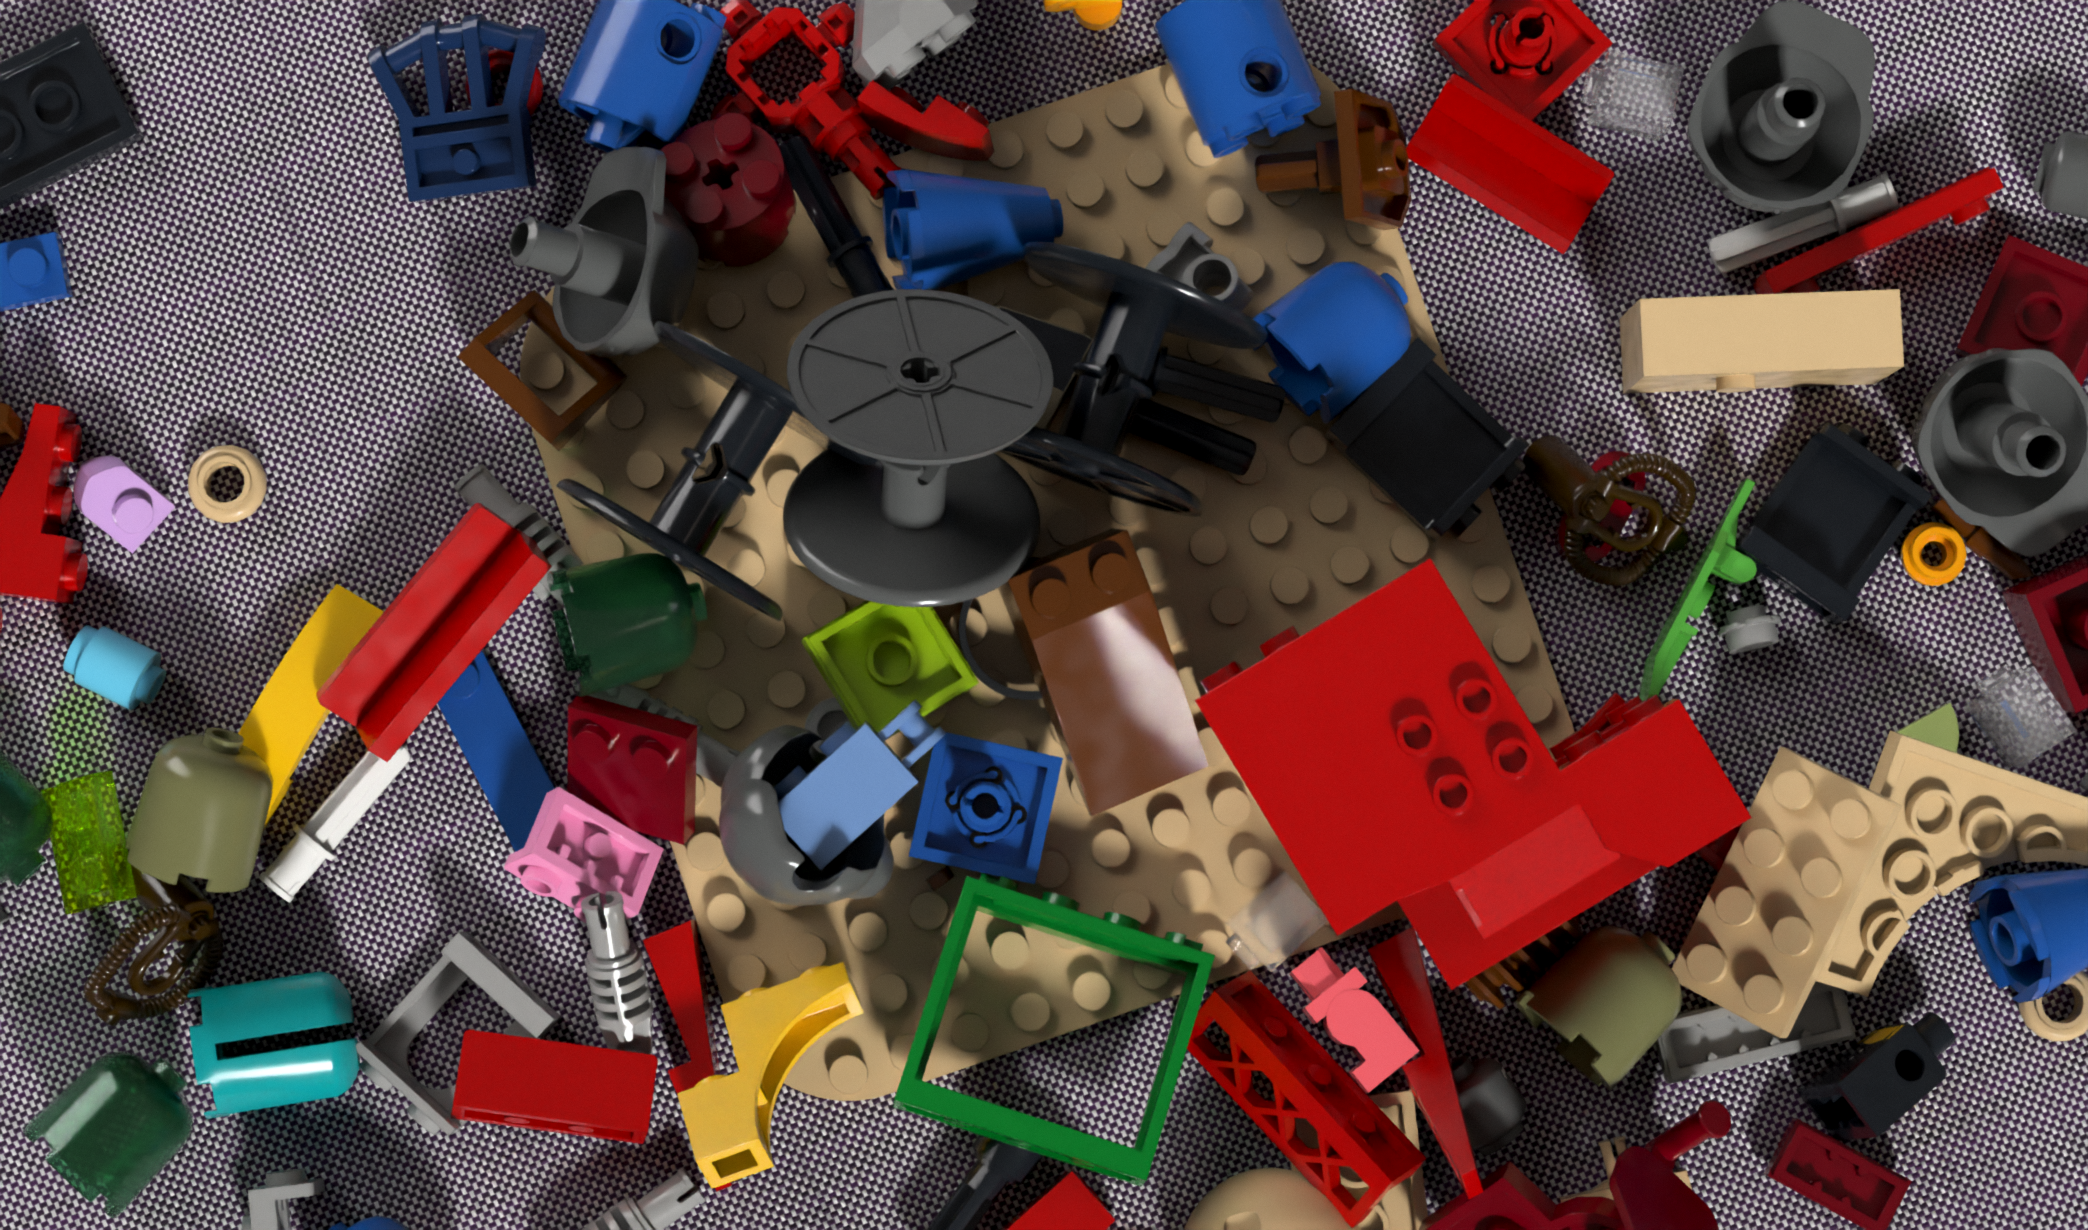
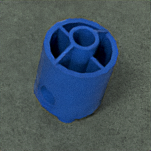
M598 0L557 101L560 106L570 113L588 122L589 126L584 136V141L606 153L615 149L618 150L621 147H636L637 144L661 150L667 144L675 142L677 137L684 132L723 37L722 30L727 18L719 11L699 3H692L689 8L674 0Z
M1184 0L1183 3L1164 14L1155 23L1154 30L1204 146H1209L1213 158L1223 157L1242 149L1249 143L1247 140L1248 136L1267 129L1270 137L1288 133L1306 122L1303 115L1321 106L1319 99L1321 91L1282 0Z

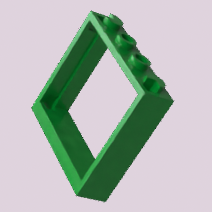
M981 873L980 880L966 876L894 1098L893 1107L1142 1187L1149 1175L1215 955L1201 951L1203 944L1186 939L1187 935L1166 932L1163 939L1141 932V922L1122 914L1105 912L1103 919L1078 912L1080 903L1060 894L1043 892L1042 898L1038 899L1016 892L1018 883L1003 876L998 879ZM976 911L1185 977L1133 1148L922 1081Z

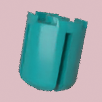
M319 971L222 987H205L189 990L188 998L201 996L203 1024L189 1026L197 1085L211 1083L216 1109L204 1112L206 1119L338 1097L351 1088L357 1077L360 1065V1055L357 1053L356 1047L358 1043L357 1037L226 1056L225 1044L355 1022L351 996L344 984L335 975Z

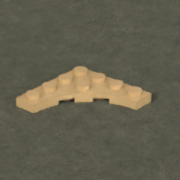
M1890 730L1869 789L1902 805V808L1816 981L1868 997L1876 977L1890 952L1910 928L1907 923L1910 917L1936 894L1943 897L1961 885L1984 875V869L2018 860L2024 863L2057 861L2088 866V797Z

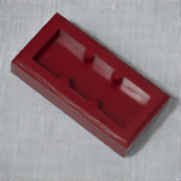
M1794 1117L1763 1173L1865 1230L1887 1229L1912 1182L1908 1178Z

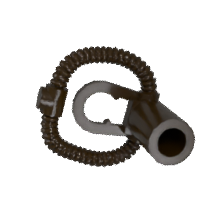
M1553 435L1539 438L1526 450L1523 457V462L1527 465L1524 468L1525 474L1568 516L1565 520L1567 526L1564 536L1565 556L1568 558V563L1571 564V567L1575 569L1576 573H1580L1581 577H1585L1587 580L1598 584L1624 586L1625 584L1636 582L1637 579H1641L1643 574H1648L1649 569H1653L1654 564L1659 563V558L1664 556L1663 553L1669 554L1671 550L1674 552L1680 551L1686 545L1688 532L1684 523L1687 522L1686 518L1690 516V511L1693 509L1697 495L1695 491L1697 489L1692 477L1673 461L1660 455L1635 453L1634 455L1628 454L1626 457H1620L1619 461H1613L1612 465H1607V471L1598 470L1596 472L1564 440ZM1636 472H1650L1660 475L1664 480L1674 485V488L1677 490L1674 506L1671 507L1672 511L1668 515L1665 514L1663 516L1660 503L1649 493L1620 485L1617 481H1621L1622 477H1626L1627 474L1630 475ZM1615 499L1626 501L1633 510L1639 506L1647 509L1648 520L1640 532L1633 536L1623 537L1612 526L1607 528L1600 524L1601 520L1606 517ZM1590 533L1619 551L1631 552L1640 550L1645 546L1647 549L1643 550V554H1639V558L1636 557L1635 560H1632L1628 565H1624V567H1608L1599 565L1588 558L1582 547L1583 534Z
M129 851L118 863L116 874L121 883L144 906L148 913H143L141 917H137L135 922L130 923V928H125L124 933L119 934V939L114 941L115 945L110 947V951L106 952V956L102 958V961L98 963V966L87 977L83 989L85 999L97 1008L95 1010L97 1016L111 1026H117L121 1020L126 1021L131 1018L139 1020L149 1017L154 1018L157 1015H163L165 1011L171 1012L172 1008L177 1009L179 1004L183 1005L185 1000L191 999L188 998L189 990L202 988L201 986H205L206 981L211 979V975L215 973V968L218 967L217 962L221 960L220 956L224 947L219 922L213 917L215 912L213 904L201 890L184 874H179L177 884L173 885L141 872L127 861ZM155 928L159 932L134 959L128 971L127 979L129 986L140 995L153 996L172 987L181 978L204 944L202 956L199 958L197 967L193 969L194 972H191L190 977H186L185 981L180 983V986H176L175 990L172 989L169 993H165L164 997L160 995L158 998L137 1000L130 995L112 989H104L106 983L113 978V974L117 972V969H120L124 959L128 958V954L132 953V949L136 947V944L140 943V939L145 937L144 934L148 935ZM173 939L185 943L180 952L173 956V962L162 975L152 980H143L147 968L156 958L162 959L165 956L163 950Z

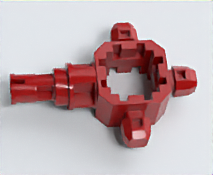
M731 0L720 10V13L727 18L723 28L734 43L727 49L726 72L738 93L734 97L728 93L714 107L710 117L711 120L718 119L727 113H740L746 116L750 123L755 124L753 119L759 115L774 133H800L805 135L817 153L826 152L834 162L842 161L866 187L874 200L883 197V189L886 186V183L879 176H883L892 187H896L886 175L888 171L901 170L902 168L898 167L869 135L871 127L863 119L862 109L845 90L846 70L840 54L835 50L838 46L845 49L854 38L855 13L845 2L834 4L817 16L819 23L814 26L798 8L775 7L763 17L748 0ZM794 37L799 43H803L823 65L824 68L820 70L822 78L816 83L812 81L798 94L799 98L792 104L786 100L779 106L749 76L754 71L751 64L757 59L761 61L775 49L774 44L780 39L786 43Z

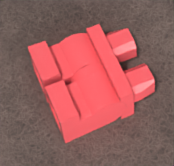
M1321 947L1289 974L1311 1000L1302 1009V1012L1314 1025L1323 1019V1027L1328 1037L1337 1045L1350 1048L1360 1060L1347 1073L1365 1093L1372 1091L1419 1052V1049L1378 999L1369 992L1359 989L1368 981L1356 966L1344 975Z

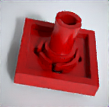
M1475 0L1434 39L1432 46L1465 80L1531 121H1534L1589 69L1613 43L1571 0ZM1498 15L1495 24L1492 26L1491 18ZM1506 18L1507 22L1505 23L1501 31H1499L1498 29L1500 28V26ZM1544 60L1540 67L1541 70L1546 71L1551 65L1552 71L1549 75H1540L1536 72L1535 65ZM1491 61L1495 62L1494 66L1497 70H1502L1505 62L1507 72L1501 75L1492 72L1490 68Z

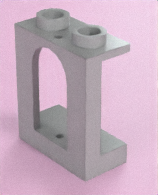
M468 931L458 932L441 950L444 955L369 1038L356 1044L357 1053L364 1058V1061L359 1065L362 1072L385 1091H389L392 1086L398 1089L412 1102L406 1109L409 1115L433 1135L440 1129L448 1136L459 1132L468 1121L451 1118L456 1084L440 1090L428 1088L416 1080L410 1071L408 1063L409 1047L417 1034L468 978L472 979L515 1019L503 1034L543 1039L562 1018L560 1014Z

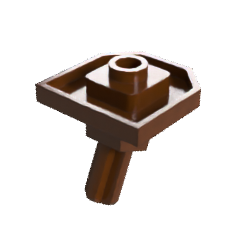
M1352 88L1335 91L1338 139L1316 142V150L1265 154L1256 157V185L1258 190L1263 193L1319 188V195L1342 193L1344 219L1380 230L1401 228L1411 203L1409 160L1406 150V137L1390 102Z

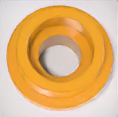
M1928 522L1915 527L1907 534L1901 546V562L1906 573L1916 582L1927 586H1939L1952 581L1962 571L1966 561V548L1963 539L1952 527L1939 522ZM1927 543L1935 544L1941 550L1942 559L1937 566L1928 565L1922 558V549Z

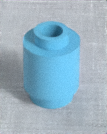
M89 625L84 626L71 643L63 664L64 671L74 675V682L129 710L135 709L141 701L150 704L159 693L166 677V670L159 667L161 663V654L106 626L101 627L99 630Z

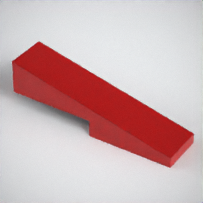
M690 920L643 940L691 1058V1061L668 1070L676 1093L695 1087L699 1081L707 1077L720 1075L696 920ZM737 1180L716 1187V1192L732 1186Z
M1411 927L1369 948L1368 952L1381 985L1411 1040L1419 1049L1421 1057L1402 1066L1410 1092L1468 1199H1471L1483 1193V1188L1423 954L1416 932Z

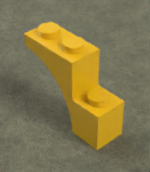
M844 962L832 966L810 968L796 979L770 988L751 989L743 993L737 1000L720 1005L739 1071L730 1075L707 1077L699 1081L695 1087L677 1093L695 1161L712 1189L774 1167L770 1146L771 1118L780 1088L788 1073L803 1053L821 1036L844 1021L864 1013L858 992Z

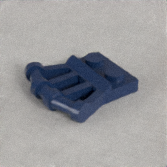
M482 13L466 15L462 23L444 25L438 19L422 22L420 30L390 48L380 45L367 54L369 64L399 120L409 202L419 203L537 187L529 126L533 123L527 108V101L536 64L540 61L545 48L546 32L543 27L525 24L521 29L486 20ZM490 47L514 53L503 104L495 106L488 53ZM464 48L472 109L453 112L446 56L449 50ZM423 58L430 113L427 116L421 115L402 79V70Z

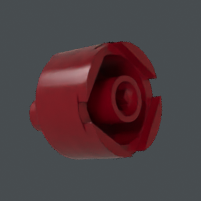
M727 113L718 119L708 120L689 128L680 134L675 142L669 143L661 149L667 159L664 196L669 198L696 238L699 247V260L706 262L704 259L706 258L714 261H723L725 267H742L766 258L783 244L789 234L787 227L790 224L793 213L796 214L797 200L781 151L774 139L765 130L750 123L749 119L740 113Z

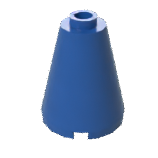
M909 169L888 171L886 175L896 185V187H886L883 189V228L887 258L897 257L900 260L904 274L892 276L896 290H939L1023 261L1025 260L1023 255L1025 244L1029 242L1054 243V238L1061 237L1063 234L1064 224L1061 204L1058 199H1050L1044 187Z
M2088 868L1994 875L1976 882L1970 892L1969 904L1979 901L1980 919L1970 922L1971 935L1979 958L1991 980L1999 989L2010 985L2019 993L2012 998L2014 1001L2022 1003L2039 999L2088 967Z

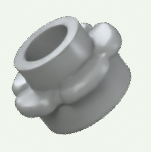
M1764 605L1749 606L1727 613L1728 625L1721 627L1718 632L1719 637H1725L1729 654L1754 651L1779 642L1775 624L1780 623L1781 619L1778 615H1766Z

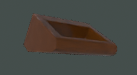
M533 290L477 335L457 357L554 448L560 451L622 386L628 376L608 357H598L594 354L586 356L585 352L575 349L563 337L554 317L553 306L536 290ZM528 319L597 382L593 388L560 416L550 409L494 356Z

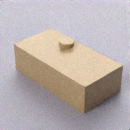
M1900 289L1639 299L1620 318L1623 394L1708 390L1734 393L1761 388L1876 384L1904 367Z

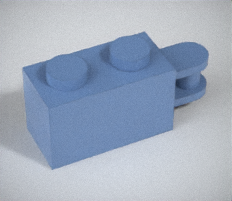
M916 699L878 733L867 721L856 730L848 721L845 722L818 747L826 755L820 763L808 773L798 765L773 787L777 793L784 831L820 870L919 782L918 777L909 767L946 734L941 726L934 729L918 712L922 705ZM898 729L915 746L902 759L885 742Z

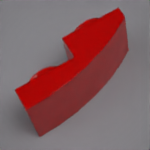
M874 80L869 82L857 98L858 105L862 109L863 119L873 128L903 144L943 157L970 161H988L995 152L990 131L987 128L989 126L988 120L966 102L959 101L954 106L940 95H937L922 114L924 110L922 105L908 92L897 86H893L888 91Z

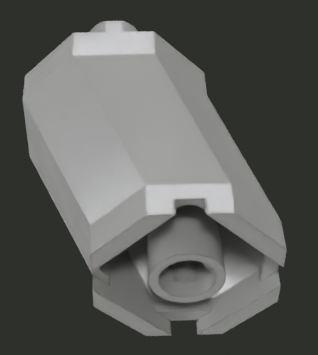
M856 0L852 67L866 86L874 80L889 90L913 72L912 67L926 57L925 50L928 51L932 58H935L963 37L961 33L977 21L971 13L977 7L974 0Z

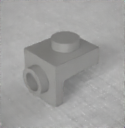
M305 1168L266 1173L267 1185H261L248 1190L250 1215L243 1216L242 1230H292L288 1199L314 1196L324 1192V1178L306 1180Z

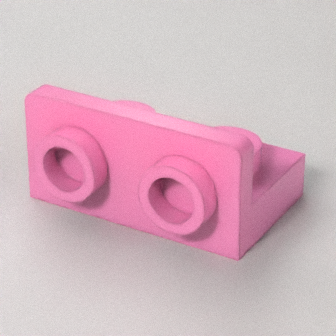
M557 787L546 793L525 847L508 856L504 869L521 878V884L532 893L553 897L573 908L575 916L584 923H586V919L581 908V902L584 898L600 892L604 910V904H607L606 891H617L622 894L625 920L639 914L664 848L564 789Z

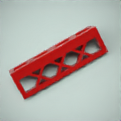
M1251 970L1214 990L1199 1009L1187 1050L1313 1187L1327 1197L1351 1228L1361 1223L1390 1189L1413 1175L1427 1159ZM1213 1020L1229 1035L1231 1054L1220 1053L1203 1034ZM1251 1070L1262 1071L1273 1083L1275 1101L1264 1100L1254 1090ZM1295 1118L1307 1119L1317 1130L1319 1149L1308 1148L1297 1136ZM1339 1166L1351 1167L1370 1187L1359 1201L1341 1184Z

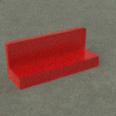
M1457 74L1450 76L1434 105L1406 147L1408 159L1563 255L1614 177V172Z
M467 1030L463 1035L451 1118L643 1144L649 1129L658 1059L652 1054Z

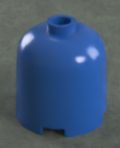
M1355 261L1333 262L1321 268L1252 318L1268 333L1265 342L1259 347L1252 349L1256 351L1264 345L1268 354L1277 365L1276 368L1268 373L1274 384L1282 386L1285 389L1287 399L1306 416L1310 417L1317 410H1320L1322 421L1328 424L1359 398L1408 349L1411 340V329L1408 314L1404 308V305L1408 303L1407 295L1398 281L1388 273L1378 275L1374 270Z

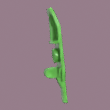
M1748 478L1740 483L1722 520L1697 561L1645 661L1639 693L1642 701L1656 694L1659 696V692L1691 637L1696 636L1698 629L1687 624L1685 621L1688 615L1698 619L1708 604L1715 585L1707 582L1709 575L1714 574L1731 584L1740 585L1750 581L1756 574L1757 567L1755 562L1735 550L1738 516L1756 483Z

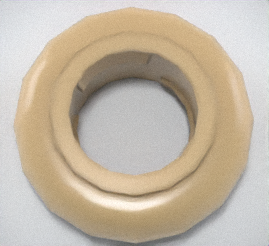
M235 445L215 446L203 452L193 463L188 476V494L195 508L206 518L220 523L239 522L251 516L262 504L267 491L266 473L260 460L249 450ZM225 466L239 468L244 476L242 493L230 502L218 501L211 492L213 475Z
M2083 971L2064 982L2073 993L2074 1008L2072 1013L2062 1021L2051 1020L2045 1014L2042 1007L2043 997L2018 1003L2019 1012L2025 1025L2037 1036L2052 1042L2070 1041L2083 1035L2088 1030V975Z

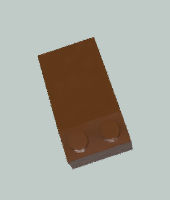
M1111 528L1027 563L1018 574L998 587L1090 816H1094L1208 767L1151 588L1128 530Z

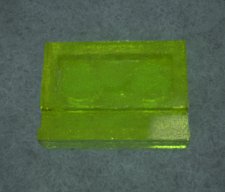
M112 771L87 774L57 784L56 787L42 789L41 793L65 914L86 912L94 908L136 898L137 894L131 864L127 861L128 849L125 848L126 839Z

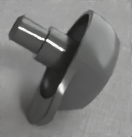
M1796 0L1778 1L1761 13L1739 42L1728 45L1715 58L1690 113L1686 134L1694 155L1702 165L1705 178L1723 192L1726 198L1742 207L1778 214L1788 213L1799 207L1822 204L1835 199L1845 189L1862 157L1874 120V111L1869 101L1876 60L1873 44L1863 31L1841 19Z
M621 147L618 150L615 149L609 152L595 167L582 207L575 214L571 224H568L563 229L537 221L533 216H527L516 226L512 233L510 254L513 264L517 267L527 266L550 273L555 283L552 303L555 320L563 337L575 349L585 352L586 356L591 354L604 358L619 354L633 356L649 350L660 342L654 333L655 323L662 321L677 327L687 310L696 277L699 247L691 229L669 198L664 196L667 159L662 151L649 147Z
M1992 348L1979 354L1966 356L1948 367L1924 398L1923 407L1914 426L1911 441L1918 463L1948 507L1966 523L1981 526L2007 549L2026 557L2046 553L2088 523V396L2065 363L2052 352L2045 350Z

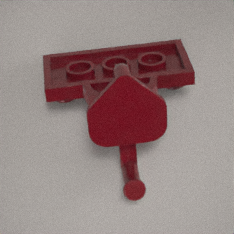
M1715 1100L1705 1101L1700 1105L1698 1111L1649 1141L1644 1148L1631 1146L1620 1153L1609 1180V1187L1614 1200L1605 1197H1575L1560 1204H1555L1509 1161L1481 1180L1483 1193L1468 1199L1464 1191L1423 1219L1419 1230H1719L1715 1216L1708 1205L1672 1171L1676 1159L1709 1138L1718 1139L1724 1137L1730 1130L1731 1117L1728 1110L1720 1102Z

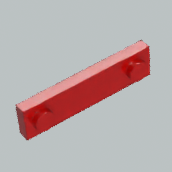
M1988 166L1766 270L1755 279L1753 287L1757 294L1816 292L1820 290L1816 279L1951 216L1955 226H1958L1984 214L1991 209L1986 199L1997 193L2004 186L1995 168L1990 169Z

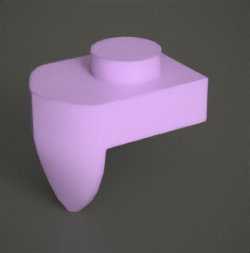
M112 455L98 456L81 463L74 481L73 493L75 503L83 515L132 554L176 507L166 495L128 464Z

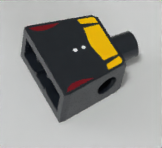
M1933 1012L1926 1014L1913 1026L1905 1022L1879 1027L1804 1082L1796 1091L1832 1138L1843 1141L1878 1137L1946 1078V1069L1937 1057L1955 1043V1036L1947 1023Z

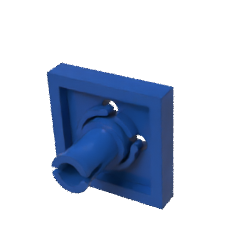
M946 732L932 749L909 857L1035 884L1063 758ZM997 767L1001 770L1003 776L999 784L984 780L996 779L998 777L996 771L985 773L988 768ZM955 791L949 800L951 805H955L960 795H963L960 801V809L952 810L947 807L945 799L950 792ZM1020 805L1026 809L1027 817L1023 823L1017 824L1018 819L1022 817L1021 810H1016L1012 820H1009L1012 806ZM976 830L980 833L988 834V836H976L974 838V842L978 844L988 842L985 847L975 848L971 845L970 835L973 831Z

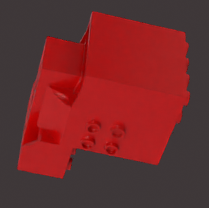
M1431 558L1302 636L1298 634L1294 625L1259 646L1265 658L1243 670L1237 661H1233L1200 681L1207 693L1195 700L1336 935L1342 934L1397 901L1451 990L1660 865L1669 868L1752 818L1679 699H1672L1662 704L1657 694L1645 701H1642L1639 695L1605 714L1611 725L1602 731L1596 730L1586 735L1584 730L1580 729L1550 747L1549 749L1555 758L1553 759Z

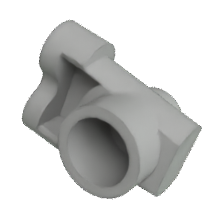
M1192 222L1183 225L1174 235L1169 245L1157 254L1145 268L1204 293L1210 287H1221L1225 292L1213 297L1239 311L1245 308L1254 294L1238 277L1237 269L1232 261L1223 255L1215 254L1210 249L1213 239Z

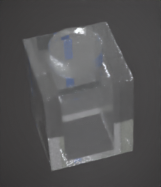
M1609 50L1600 63L1599 68L1589 66L1585 77L1580 103L1590 105L1586 124L1660 141L1671 126L1684 68Z
M2008 664L1996 669L1975 684L1980 694L1965 703V706L2006 768L2026 765L2077 731L2034 666L2018 669L2014 672Z
M1281 871L1225 922L1227 927L1234 933L1225 943L1250 970L1261 963L1267 971L1272 972L1328 920L1287 872Z

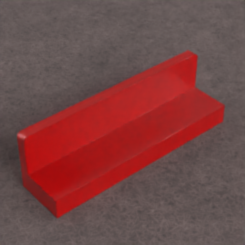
M475 503L317 691L316 698L318 702L326 709L355 726L367 750L388 762L552 567L532 538L483 504Z

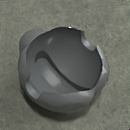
M782 725L759 736L737 756L728 769L721 788V810L719 816L720 839L724 854L732 869L748 887L765 899L776 903L795 906L824 905L846 898L858 900L873 897L885 888L891 879L894 866L892 849L889 840L884 834V814L822 870L813 863L784 831L777 793L773 787L798 765L808 773L826 757V755L818 752L812 746L815 742L823 740L820 736L804 728L792 725Z

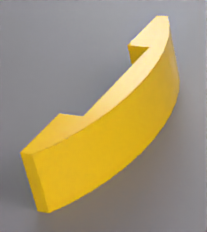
M339 584L334 586L295 639L238 732L244 738L243 745L256 752L264 760L273 777V793L264 830L294 782L290 777L330 713V710L318 702L316 698L317 691L384 612Z

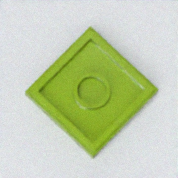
M866 600L803 637L801 640L802 645L855 730L867 721L878 733L915 699L922 705L918 712L925 717L974 688L979 683L933 607H902ZM899 729L896 730L890 737H892V736H894L895 734L899 733L900 730H899Z

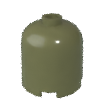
M210 727L205 730L204 734H190L172 739L159 749L150 767L126 840L125 848L130 849L127 861L149 876L173 885L177 884L179 874L208 879L205 889L207 892H237L249 886L273 793V777L264 760L256 752L243 745L244 738L241 735L227 729Z
M1607 925L1592 929L1585 934L1580 941L1569 948L1560 959L1529 986L1515 1002L1518 1009L1535 1029L1545 1021L1563 1039L1555 1050L1568 1063L1598 1087L1603 1083L1611 1091L1674 1021L1681 1010L1683 995L1678 977L1669 966L1675 955L1664 942L1650 931H1646L1639 938L1623 927Z

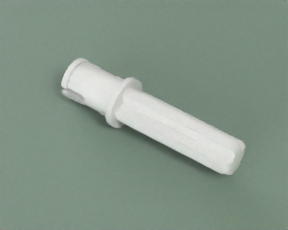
M1886 174L1878 175L1875 179L1844 189L1838 197L1816 206L1799 207L1788 213H1779L1713 237L1709 241L1711 259L1720 273H1728L1831 234L1839 237L1847 233V228L1899 209L1895 190Z
M402 745L388 762L367 751L303 827L298 824L294 826L293 831L296 835L269 868L260 874L259 879L290 903L294 899V895L326 858L330 861L336 858L332 851L410 761L411 754Z

